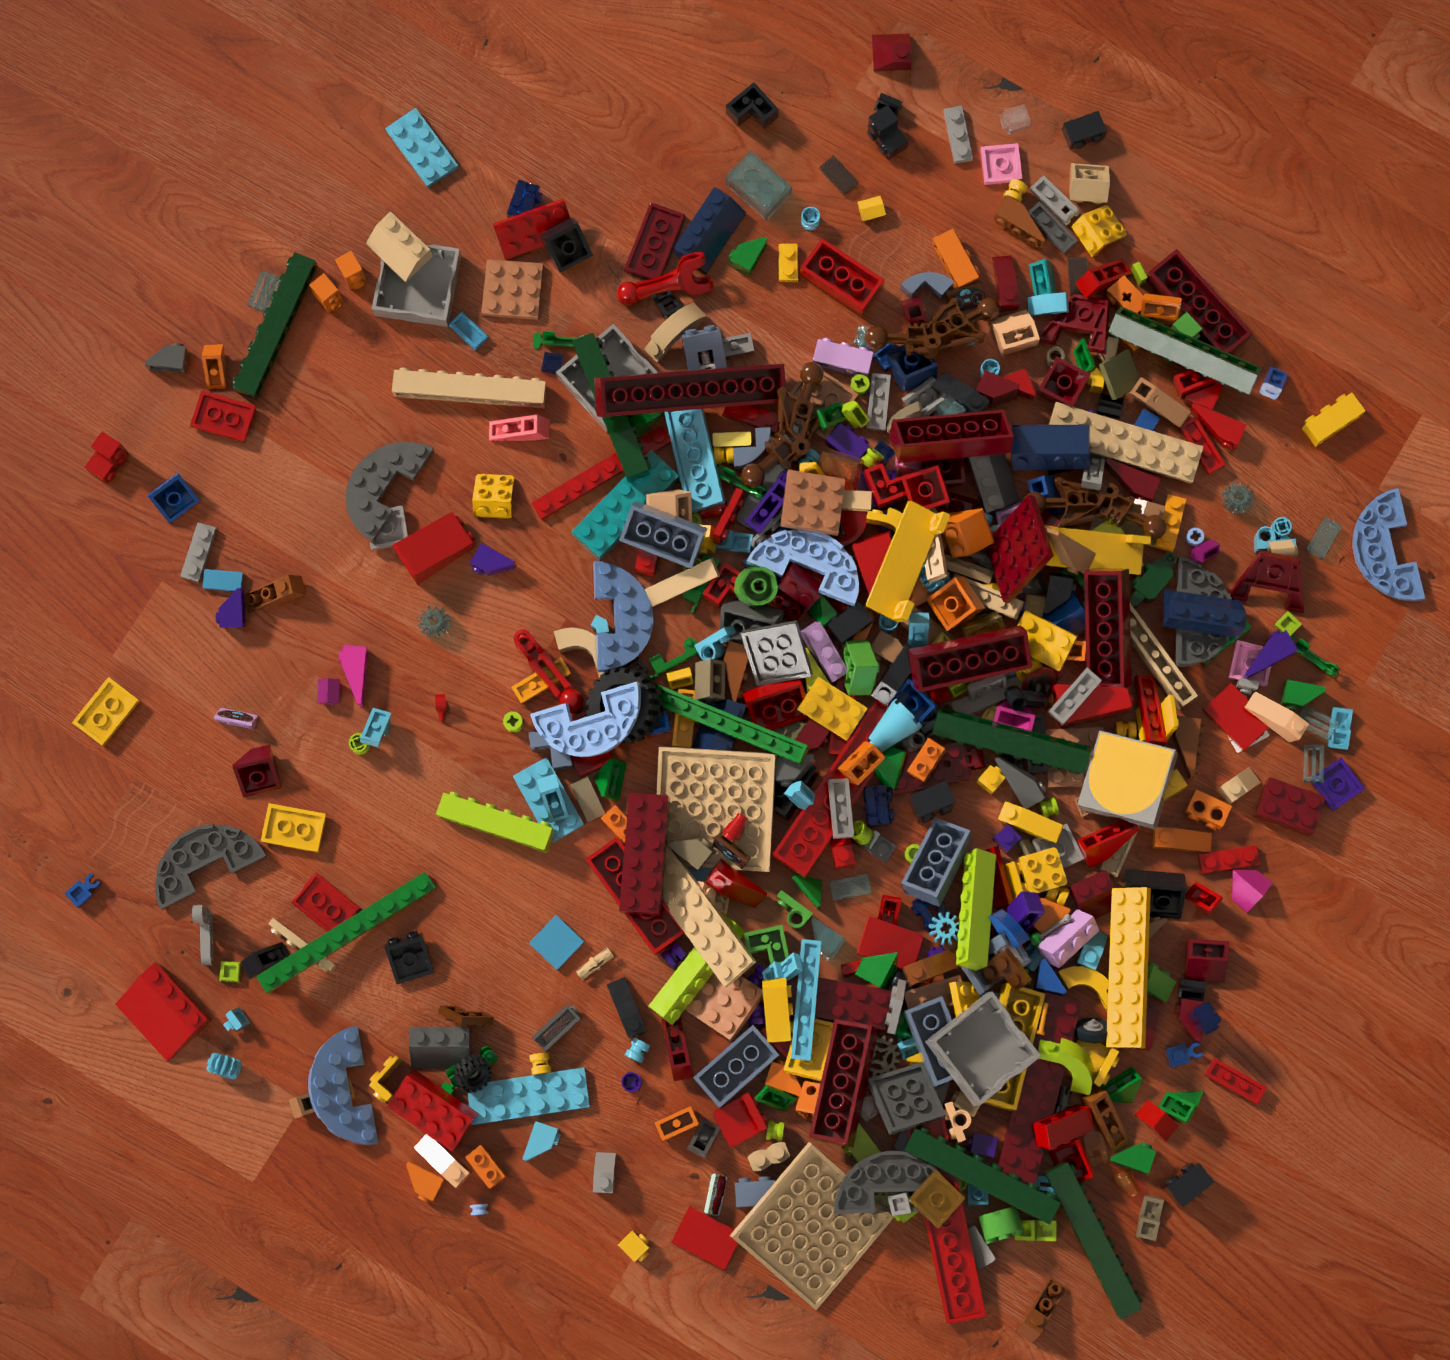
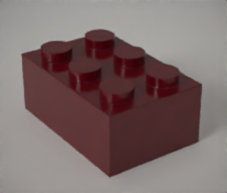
M1269 777L1265 780L1254 817L1311 836L1314 834L1326 796Z

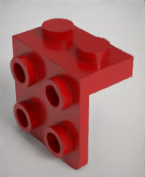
M749 1092L713 1113L730 1147H734L767 1129L766 1124H768V1121L763 1113H759L756 1108L759 1104L755 1100V1096H750Z

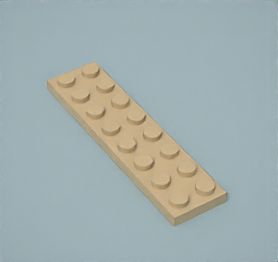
M1055 403L1049 425L1089 424L1092 454L1183 482L1193 483L1203 446L1082 409L1072 408L1062 403Z
M667 846L663 900L668 905L671 915L723 986L729 987L756 961L676 852Z

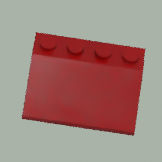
M154 962L143 972L115 1004L167 1062L212 1021L157 962Z

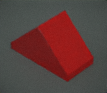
M1026 369L1003 377L1020 384L1017 395L1033 401L1036 392Z
M1217 384L1186 395L1183 402L1190 407L1194 402L1212 410L1223 385Z
M1195 882L1185 894V898L1206 916L1210 915L1224 899L1221 895L1198 882Z
M883 894L877 919L896 925L902 898Z
M1149 1100L1135 1114L1138 1119L1164 1141H1167L1179 1127L1165 1111Z

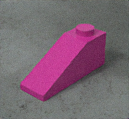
M343 645V651L340 650L339 662H341L357 704L360 707H364L369 650L365 646Z

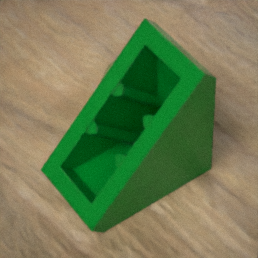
M898 952L863 957L855 975L882 989L888 990L897 972Z
M1204 1090L1171 1093L1167 1091L1158 1107L1182 1124H1188L1199 1105Z

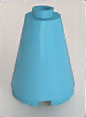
M895 699L869 736V743L874 744L878 750L883 752L918 731L922 725L914 719L913 714L901 702Z

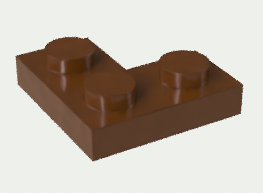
M1009 947L991 959L987 967L979 969L990 985L1004 976L1015 992L1032 980Z
M457 1006L439 1007L438 1013L445 1016L446 1020L456 1022L459 1027L467 1028L469 1025L483 1028L484 1025H493L494 1017L483 1011H465Z

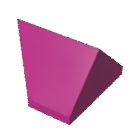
M1005 701L997 706L994 721L1032 731L1036 715H1034L1029 707L1015 711L1011 708L1008 701Z
M1233 870L1232 901L1247 913L1264 896L1273 883L1258 870Z

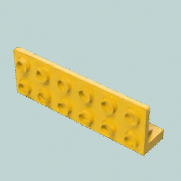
M913 501L907 502L866 602V607L898 623L908 621L915 604L909 601L910 595L935 534L944 533L950 514L946 512L934 513Z
M1045 526V529L1050 528L1059 531L1095 552L1096 555L1089 569H1129V574H1141L1144 544H1150L1151 537ZM1050 542L1054 556L1046 565L1067 567L1060 562Z

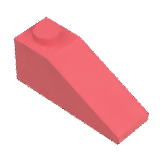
M540 415L489 422L490 441H534L549 438L550 420Z

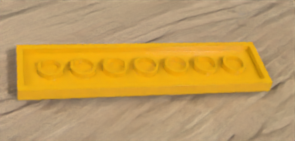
M1147 887L1112 888L1107 1010L1108 1033L1106 1037V1047L1145 1048L1151 888Z

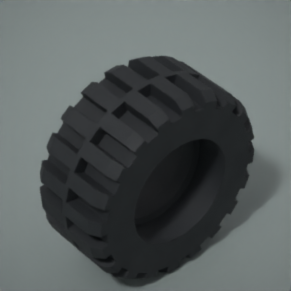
M628 668L611 669L610 673L604 672L601 674V680L596 679L593 682L595 687L588 691L590 699L586 700V705L589 706V710L586 711L587 717L605 712L601 692L633 682H639L641 705L638 718L631 732L621 743L640 742L645 739L644 736H650L653 733L652 728H657L660 724L658 718L663 716V712H660V709L664 707V701L660 700L662 692L660 689H656L657 683L654 680H650V676Z

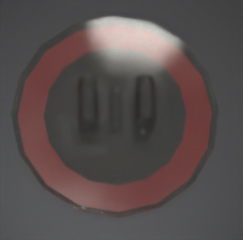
M1038 668L1024 678L1021 690H1035L1037 693L1043 691L1047 695L1053 686L1057 684V674L1052 668Z

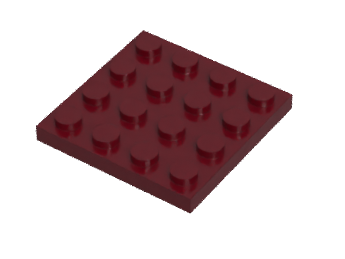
M1028 495L992 534L994 543L986 547L1002 600L1005 603H1010L1054 556L1036 498L1033 495Z

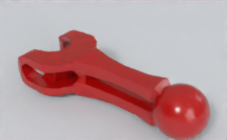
M695 252L684 255L676 269L660 277L639 281L636 284L633 282L622 283L616 293L618 301L625 306H632L639 299L642 300L650 295L664 291L684 290L695 296L711 291L714 283L710 277H696L693 275L695 269L705 264L706 258L704 253Z
M525 629L516 631L513 636L515 646L529 663V668L542 679L555 699L559 700V705L567 703L569 704L570 713L578 712L584 703L582 694L578 690L573 689V685L560 672L548 652L540 647L529 631ZM522 639L528 640L526 644L520 643ZM540 662H543L565 689L563 692L547 676L540 666Z

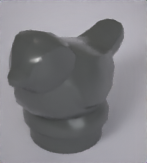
M914 732L894 744V746L907 752H915L920 750L925 744V736L921 732Z

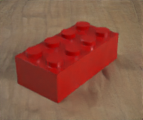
M821 238L800 267V275L861 316H863L884 287L883 278L823 238Z
M414 1069L406 1075L387 1108L452 1152L461 1144L479 1115L478 1112Z

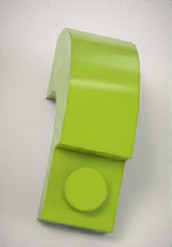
M1061 1038L1060 1044L1040 1040L1038 1052L1041 1057L1038 1059L1064 1065L1072 1074L1070 1091L1090 1095L1094 1067L1087 1052L1076 1043Z

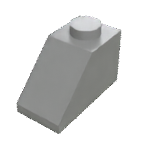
M596 1152L593 1178L594 1193H614L616 1153Z

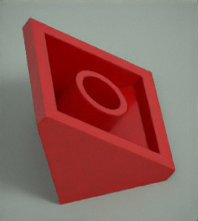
M1080 1138L1073 1140L1071 1143L1058 1146L1055 1150H1049L1055 1166L1064 1161L1068 1162L1069 1165L1073 1164L1078 1174L1075 1176L1078 1183L1095 1176Z

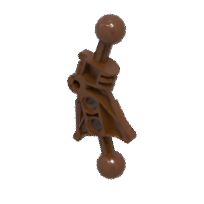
M952 298L941 311L931 318L929 323H921L920 327H918L917 323L911 326L910 322H908L906 333H887L880 326L870 327L864 336L865 343L873 350L882 349L886 344H905V352L908 356H911L913 352H917V354H923L928 359H935L939 356L942 349L956 348L975 342L983 343L985 333L975 329L972 324L980 320L990 322L997 319L1001 312L1000 305L995 299L985 298L979 302L977 310L964 316L957 306L958 299ZM932 326V332H931V334H930V335H927V333L929 332L930 327Z
M816 362L805 363L800 370V378L803 385L799 398L791 395L784 386L778 388L779 431L774 434L775 438L770 437V442L765 441L764 443L769 455L758 465L749 464L742 470L741 479L746 486L750 488L761 486L765 480V473L776 463L780 464L784 469H789L791 463H795L809 452V441L813 434H816L820 426L817 410L832 405L831 402L823 404L810 402L814 386L818 385L823 379V369ZM799 406H802L804 408V415H801L798 412ZM815 418L814 422L812 423L809 429V434L805 439V434L807 431L809 421ZM793 424L799 426V433L794 432ZM785 434L791 440V442L784 437Z
M1057 477L1054 487L1060 492L1061 498H1045L1039 492H1030L1024 497L1025 499L1028 495L1035 496L1040 514L1045 509H1063L1064 516L1059 521V528H1069L1073 525L1093 521L1095 518H1101L1105 521L1112 519V525L1118 522V528L1128 519L1141 526L1144 534L1152 539L1161 538L1167 530L1165 519L1161 516L1150 515L1147 517L1133 510L1135 498L1132 496L1129 498L1125 497L1113 483L1104 484L1100 490H1089L1081 487V483L1065 481L1061 477Z

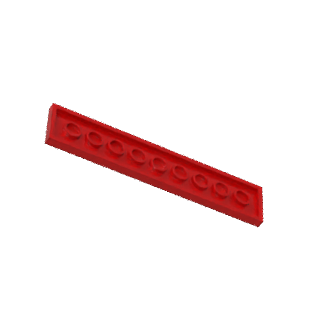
M877 699L874 701L813 792L815 794L814 804L809 805L806 810H801L773 852L772 856L802 877L807 875L833 835L828 780L846 778L838 770V767L864 741L870 742L869 736L890 704L886 706ZM875 769L859 785L849 782L851 807L874 774Z
M945 1118L921 1125L931 1131L930 1135L936 1138L940 1135L949 1140ZM914 1128L906 1130L908 1140ZM934 1166L960 1192L957 1177ZM963 1203L956 1208L939 1228H936L924 1216L946 1323L951 1324L986 1317Z

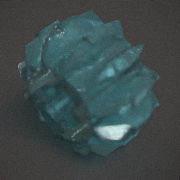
M1239 481L1238 485L1235 482H1231L1230 487L1225 486V492L1221 494V497L1224 498L1222 505L1228 504L1227 511L1233 508V514H1236L1238 509L1241 513H1244L1245 508H1251L1250 503L1254 502V498L1251 495L1254 492L1253 490L1247 491L1249 484L1242 487V481ZM1235 495H1236L1237 497H1240V496H1241L1240 501H1239L1238 498H1234V496H1235Z
M435 605L433 610L430 606H427L428 612L420 611L423 617H417V620L421 622L417 626L419 629H423V635L428 633L429 638H432L434 633L437 637H440L439 631L447 632L444 626H450V623L446 621L450 617L448 614H445L444 608L439 610L438 605ZM432 618H436L437 624L434 622L435 625H431L430 620L433 621Z

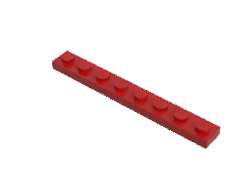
M662 425L638 439L641 440L644 450L641 451L643 457L650 450L656 453L671 444V439ZM617 453L532 502L531 504L540 519L547 518L624 472Z

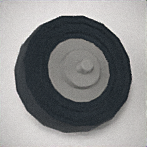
M1084 1018L1077 1022L1075 1035L1079 1040L1094 1044L1106 1041L1108 1032L1105 1020Z

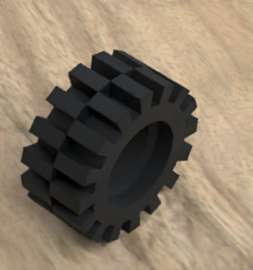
M473 1054L472 1057L468 1055L466 1060L463 1058L461 1059L462 1063L456 1065L458 1068L454 1069V1078L462 1090L467 1091V1093H470L471 1090L474 1093L477 1088L479 1091L482 1090L481 1086L484 1085L486 1087L488 1085L486 1081H490V1076L493 1075L492 1068L481 1055ZM477 1070V1072L474 1075L469 1077V1075L472 1072Z

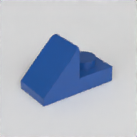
M1270 366L1259 393L1276 400L1283 389L1288 373Z

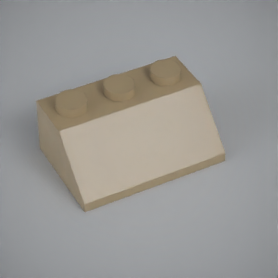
M391 211L375 226L366 242V245L405 282L433 257L431 250Z

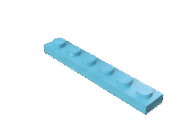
M801 940L800 960L803 970L798 974L791 1059L811 1061L821 941Z

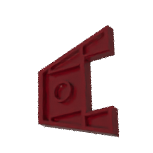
M1073 294L1068 300L1069 312L1056 314L1039 334V342L1052 345L1056 344L1062 329L1090 334L1093 336L1087 347L1089 352L1106 355L1110 312L1109 300L1096 297L1085 298L1084 295Z
M1260 551L1229 592L1232 599L1247 601L1251 586L1289 593L1285 609L1304 613L1300 560L1297 557Z

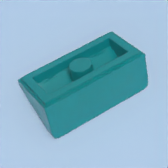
M1043 259L1029 264L1034 296L1057 293L1051 261Z

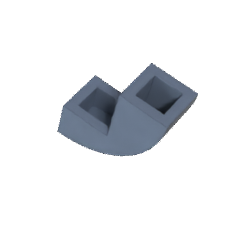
M924 272L906 279L901 283L900 291L911 299L925 287L941 301L945 297L946 292L953 288L954 281L939 273Z
M770 427L755 428L756 447L733 448L734 471L743 470L749 464H756L767 451L764 443L765 441L770 442Z
M529 732L530 748L532 751L550 748L554 771L573 768L568 754L554 749L538 732Z

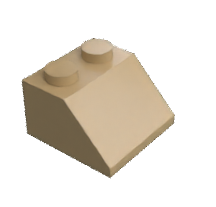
M1071 163L1070 200L1079 203L1083 201H1091L1095 204L1107 203L1110 187L1109 166Z

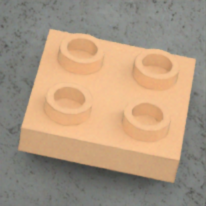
M953 1102L942 1105L946 1114L945 1121H948L950 1127L947 1129L950 1140H954L955 1143L966 1140L963 1130L970 1126L971 1117L969 1113L965 1110L955 1111ZM957 1115L962 1116L964 1119L962 1126H958L955 1123Z

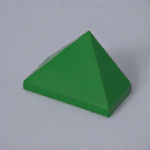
M1082 338L1074 349L1073 354L1078 367L1090 374L1096 369V366L1087 348L1086 339Z
M842 402L817 410L821 431L847 420L842 413Z
M822 594L806 611L817 622H821L824 628L828 626L829 620L838 614Z
M891 746L882 753L885 759L875 768L879 783L897 789L906 751Z
M609 759L593 776L602 797L619 801L627 763Z
M794 875L792 877L793 882L816 909H819L821 906L822 879Z
M1130 1067L1099 1088L1108 1092L1112 1102L1132 1104L1143 1080L1135 1069Z
M766 1085L755 1097L756 1101L784 1112L797 1099L795 1095Z

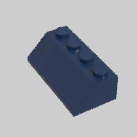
M714 187L674 246V255L681 259L687 254L695 252L704 253L706 258L705 264L697 269L707 274L742 221L746 211L729 195Z
M1089 424L1012 425L1014 435L1011 449L1013 470H1090L1092 452Z
M1164 590L1163 627L1237 638L1245 630L1246 610L1239 600Z
M729 699L707 704L742 719L747 710L746 705ZM700 724L692 748L732 751L736 738Z

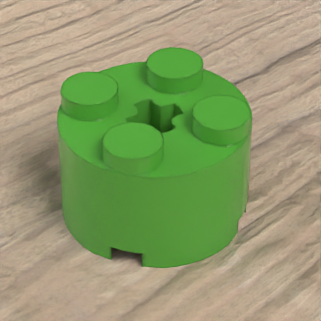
M766 567L746 568L739 573L735 580V594L741 602L749 606H760L771 602L778 591L775 574ZM754 583H757L758 590H755Z
M1014 1206L979 1216L986 1244L998 1241L997 1237L999 1240L1012 1237L1011 1233H1013V1236L1025 1233L1019 1211Z

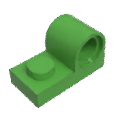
M782 890L776 896L779 900L777 903L786 910L788 907L792 909L788 914V925L795 930L804 927L813 913ZM793 915H800L802 922L798 925L793 924L791 921Z

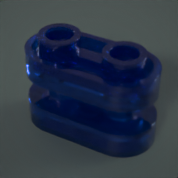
M918 898L912 901L913 906L911 909L917 917L920 915L924 920L922 925L928 933L935 931V929L928 927L929 924H936L932 921L933 916L927 907L932 905L937 913L943 914V918L949 912L943 903L938 907L926 901H921Z

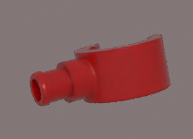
M446 694L435 695L436 711H438L439 721H445V711L447 710Z

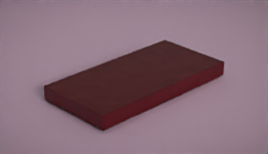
M650 202L624 267V272L646 280L662 276L686 215Z

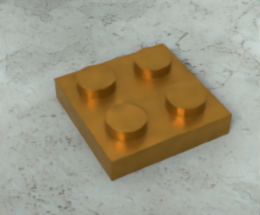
M934 1170L908 1201L936 1228H939L964 1201L965 1197L938 1171Z

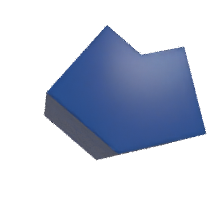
M887 344L873 355L884 372L891 368L886 351L898 347L896 344Z

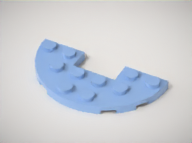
M799 529L780 531L771 535L764 542L759 543L747 559L746 564L753 567H766L781 578H783L789 562L825 575L818 593L853 607L856 604L859 591L856 565L843 546L827 534Z
M633 682L601 692L605 712L572 721L569 704L567 703L530 715L540 736L554 749L577 757L601 755L618 746L634 727L641 705L640 683Z

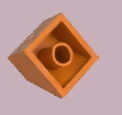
M983 508L948 513L950 518L944 530V536L953 558L971 556L994 543Z
M964 576L953 578L926 599L946 631H950L967 622L985 609Z

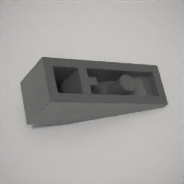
M1002 755L996 756V763L1023 808L1027 809L1045 799L1047 789L1042 781L1039 782L1036 777Z

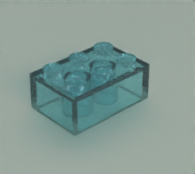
M752 151L725 176V184L766 221L792 195V186Z

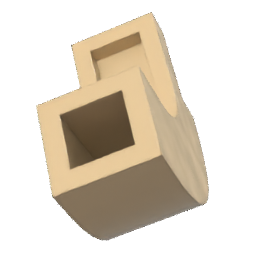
M695 303L682 307L657 328L651 335L652 339L644 350L656 362H660L674 343L682 337L681 334H684L689 329H697L706 315Z
M564 628L554 631L560 653L574 649L584 650L593 657L597 668L596 636L580 628ZM598 672V675H599L600 680H601L600 675L603 674L604 672Z

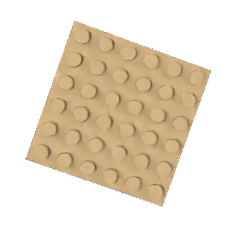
M660 746L658 754L657 795H668L671 798L667 842L701 837L713 843L719 834H723V829L740 813L748 818L740 840H737L734 844L751 857L750 861L741 869L712 846L715 851L702 867L713 868L722 859L735 870L770 872L776 754ZM677 854L685 866L693 867L679 854Z
M808 1142L730 1236L811 1307L817 1310L894 1217L875 1200V1213L834 1214L836 1193L846 1174Z

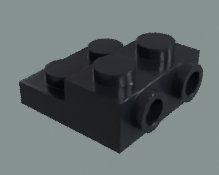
M412 931L406 934V938L399 939V937H393L387 940L388 943L385 944V951L396 984L434 973L423 932L418 934V931Z

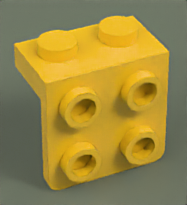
M1107 205L1083 214L1071 226L1091 257L1096 256L1106 245L1120 240L1127 235L1126 230Z
M476 475L472 499L473 517L512 519L511 499L514 485V477L512 475Z
M1170 694L1160 704L1167 740L1179 726V719L1176 713L1177 704L1174 700V695ZM1138 707L1136 718L1139 739L1146 742L1140 708Z
M1053 847L1017 859L1016 866L1019 875L1023 879L1022 886L1024 891L1041 893L1067 884L1066 875L1056 848Z
M1078 1039L1076 1044L1087 1052L1093 1063L1092 1085L1100 1087L1101 1084L1105 1085L1110 1077L1108 1071L1111 1067L1114 1068L1120 1057L1117 1056L1119 1051L1114 1048H1108L1101 1043H1086Z
M397 1055L395 1057L390 1056L383 1064L385 1068L380 1073L377 1071L370 1079L371 1083L369 1086L376 1091L373 1095L384 1103L386 1101L390 1103L394 1096L382 1084L403 1061Z

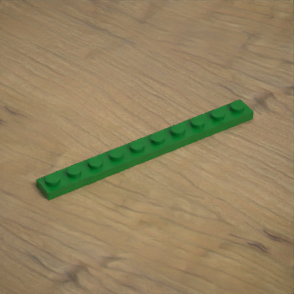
M657 684L656 689H660L662 692L660 700L664 701V707L661 708L802 765L810 748L808 745Z
M423 872L257 975V980L266 994L270 993L436 889L426 872Z

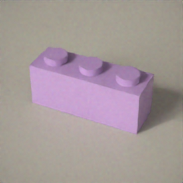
M823 338L817 341L813 362H816L824 369L854 376L863 374L868 377L873 352L866 347L855 348L848 343L838 344L833 343L831 339Z
M814 622L800 631L804 642L828 682H834L846 674L847 667L821 622Z
M1077 909L1071 915V921L1065 922L1056 928L1037 948L1042 959L1045 958L1049 964L1060 968L1100 930L1092 915Z

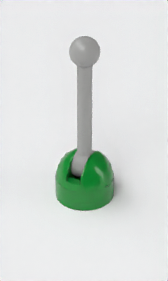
M1069 914L1064 915L1061 921L1042 934L1039 932L1030 934L1028 936L1029 940L1036 950L1046 935L1063 923L1071 921V916Z

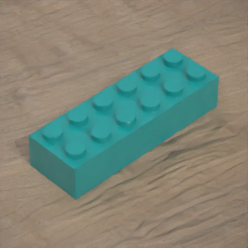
M652 450L645 456L648 457L651 468H648L650 475L629 483L625 476L571 531L573 537L598 561H602L621 542L619 539L631 505L635 501L647 505L646 494L670 491L680 481L679 475Z

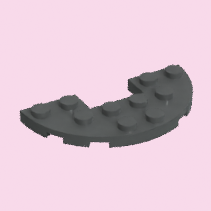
M415 442L388 444L371 452L354 469L346 489V506L352 523L368 541L375 542L394 513L393 509L379 502L397 474L415 481L434 453L432 447Z
M1178 557L1176 591L1232 599L1230 593H1227L1222 585V580L1213 571H1208L1202 567L1201 563H1195L1192 559ZM1177 629L1176 666H1194L1210 660L1222 650L1230 636Z
M213 824L193 828L175 839L160 859L156 871L155 885L158 905L163 910L197 893L189 875L221 858H224L230 873L234 874L266 858L267 855L255 839L237 828Z
M885 1151L870 1155L855 1164L844 1176L836 1193L834 1214L875 1213L874 1192L913 1191L914 1194L932 1172L938 1170L929 1162L908 1152ZM913 1206V1212H919V1211Z

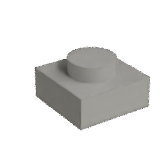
M1239 678L1236 684V688L1240 689V692L1244 694L1256 692L1259 686L1258 681Z
M909 1191L887 1196L892 1216L907 1214L913 1211L912 1204L908 1201L910 1198Z

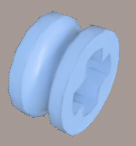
M1199 528L1190 529L1186 535V541L1191 546H1199L1204 540V533ZM1193 533L1200 536L1197 542L1190 538Z
M488 1204L470 1205V1208L473 1210L471 1215L489 1214V1211L486 1210Z

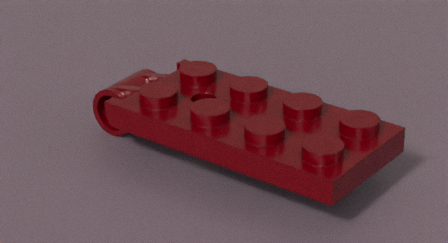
M956 742L941 745L945 748L946 753L925 784L907 772L920 750L907 752L897 789L892 788L893 795L924 790L944 781H947V784H953L974 779L971 770L985 768L982 750L974 748L966 751L965 745ZM944 761H949L951 763L950 767L945 768L943 766Z

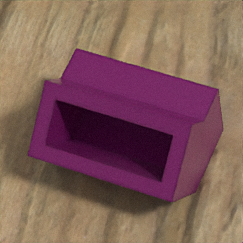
M1210 539L1192 549L1189 554L1195 563L1198 561L1203 563L1219 555L1220 544Z
M318 679L317 703L323 705H336L339 703L340 679Z

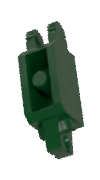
M1170 551L1160 559L1157 558L1155 562L1150 561L1144 568L1146 573L1142 577L1138 575L1133 581L1132 585L1134 587L1131 591L1133 595L1130 597V603L1134 609L1138 608L1143 601L1145 603H1152L1173 577L1172 567L1178 558Z

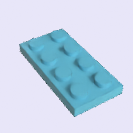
M416 108L385 128L388 135L427 188H430L459 168L458 164Z
M546 757L513 775V778L538 823L540 824L541 821L547 822L556 831L552 841L554 843L581 828L584 824L558 777L557 780L569 817L550 822L537 779L556 774Z

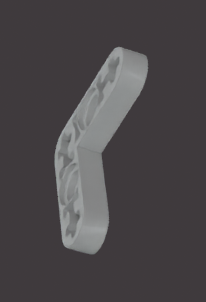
M204 904L193 905V922L200 926L202 966H210L214 962L212 909Z

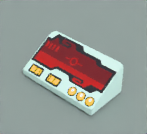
M712 1174L704 1210L706 1214L720 1215L727 1182L726 1176Z

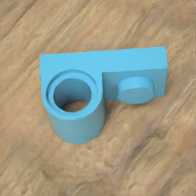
M1264 526L1254 536L1255 553L1260 551L1268 552V543L1270 541L1292 540L1294 546H1296V539L1284 536L1276 540L1274 530ZM1260 534H1266L1269 537V541H1263L1260 538Z
M911 612L908 625V645L912 648L928 645L929 613Z
M733 626L724 627L694 645L702 660L710 658L715 660L722 659L725 654L723 644L730 641V636L735 634L736 631Z
M372 708L360 737V742L379 748L383 736L386 737L389 732L391 712Z

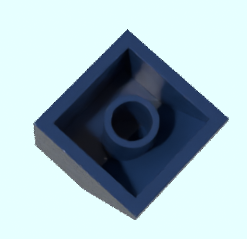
M905 344L886 351L894 379L903 393L920 386L930 377L937 379L938 365L934 359H928L923 354H917V352H913L911 356H908L905 352Z

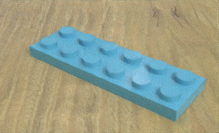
M704 410L664 412L682 490L691 492L692 514L725 503Z
M585 1068L487 1082L488 1085L486 1087L484 1085L481 1086L482 1090L479 1091L477 1088L476 1092L473 1093L471 1090L468 1093L469 1107L479 1113L472 1125L590 1107Z

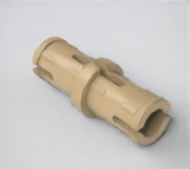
M606 947L595 957L591 956L587 963L575 971L584 980L596 970L599 971L600 967L614 958V956Z

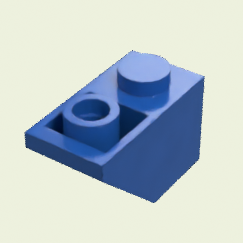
M1043 475L1027 481L1030 492H1039L1045 498H1059L1058 490L1054 487L1055 478L1053 476ZM1045 509L1053 516L1063 514L1062 509Z

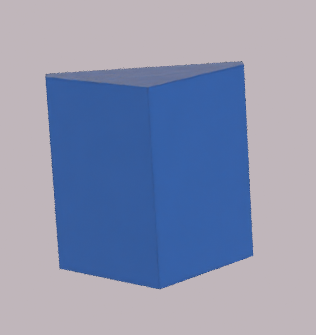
M176 473L147 495L169 524L200 502L179 473Z
M1071 593L1068 600L1048 614L1042 613L1045 620L1076 636L1085 631V607L1075 593Z
M911 677L900 687L889 703L891 704L892 701L897 699L898 702H901L913 714L914 719L920 723L928 718L937 708V704L925 692H919L914 687Z
M1044 958L1037 966L1033 990L1062 996L1067 991Z

